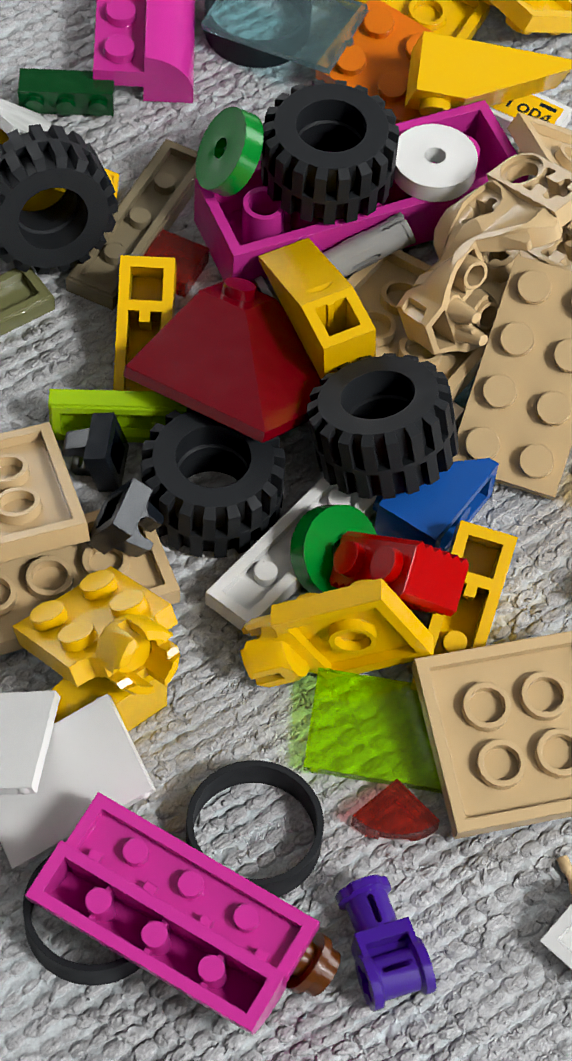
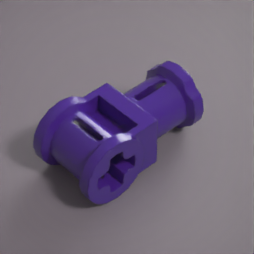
M370 875L352 881L346 887L339 890L335 896L339 909L347 911L355 931L351 953L355 961L356 973L362 994L368 1007L373 1012L382 1010L385 1006V1001L420 991L424 996L436 991L435 974L426 947L422 940L416 936L409 917L397 919L388 897L392 889L388 877Z

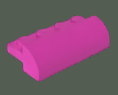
M97 0L93 80H114L115 86L143 87V101L193 103L195 0Z
M100 792L96 794L67 841L60 840L25 894V897L32 903L251 1035H254L261 1028L287 988L286 983L320 928V922Z

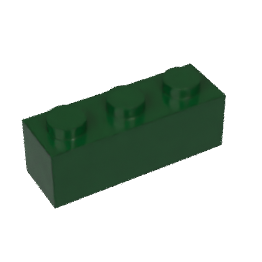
M20 68L18 105L39 114L114 116V80H93V71Z

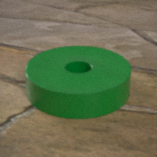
M231 106L222 110L211 121L202 137L196 157V177L202 188L221 196L229 197L239 192L247 184L258 165L263 148L264 130L259 117L238 107Z
M349 505L317 506L308 511L295 527L290 545L291 564L298 581L309 592L319 594L338 589L331 586L329 580L333 569L334 557L332 550L334 544L338 548L344 533L353 531L377 535L371 521L357 508Z

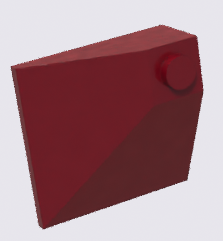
M229 277L224 279L223 282L201 289L128 362L123 374L124 377L261 443L308 422L307 404L311 402L309 395L314 387L321 386V379L281 304L275 298L257 291L256 285L253 282L237 277Z

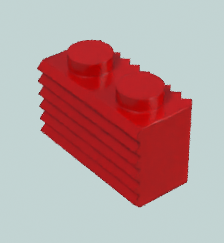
M347 531L342 535L340 544L334 554L333 569L329 580L331 586L339 589L350 586L359 580L382 578L409 609L451 617L457 611L469 564L467 558H461L458 555L450 554L448 551H442L441 548L424 544L423 541Z

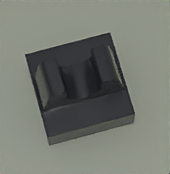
M114 412L93 413L90 428L73 430L66 433L62 450L63 456H73L71 472L79 476L92 477L99 492H114L122 486L129 444Z
M133 477L108 495L89 533L90 541L85 543L104 555L112 549L119 550L133 557H140L149 551L154 543L141 535L138 525L152 532L160 527L164 521L162 513L148 501L153 490Z

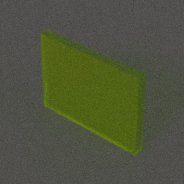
M318 668L303 771L442 793L416 684L337 671L330 668Z

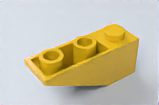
M309 238L258 256L266 276L320 379L327 373L337 372V367L344 363H354L360 361L359 358L369 355L376 357V328L356 291Z

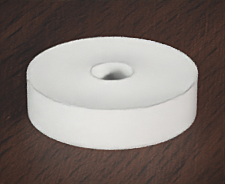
M423 124L412 127L399 136L394 181L405 193L423 201L444 202L455 199L467 192L474 182L478 162L477 150L472 141L455 128L441 124Z

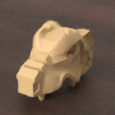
M521 153L513 155L487 173L488 182L446 209L434 230V247L439 260L427 269L426 273L418 277L414 288L407 290L397 304L408 339L413 343L417 342L434 355L453 351L469 352L484 346L488 341V336L491 332L516 255L572 271V263L567 265L565 257L566 254L568 260L572 262V233L563 227L572 220V172L538 154ZM535 175L534 178L528 181L513 183L521 176ZM548 187H549L550 194L553 195L552 198L549 197L548 190H547Z

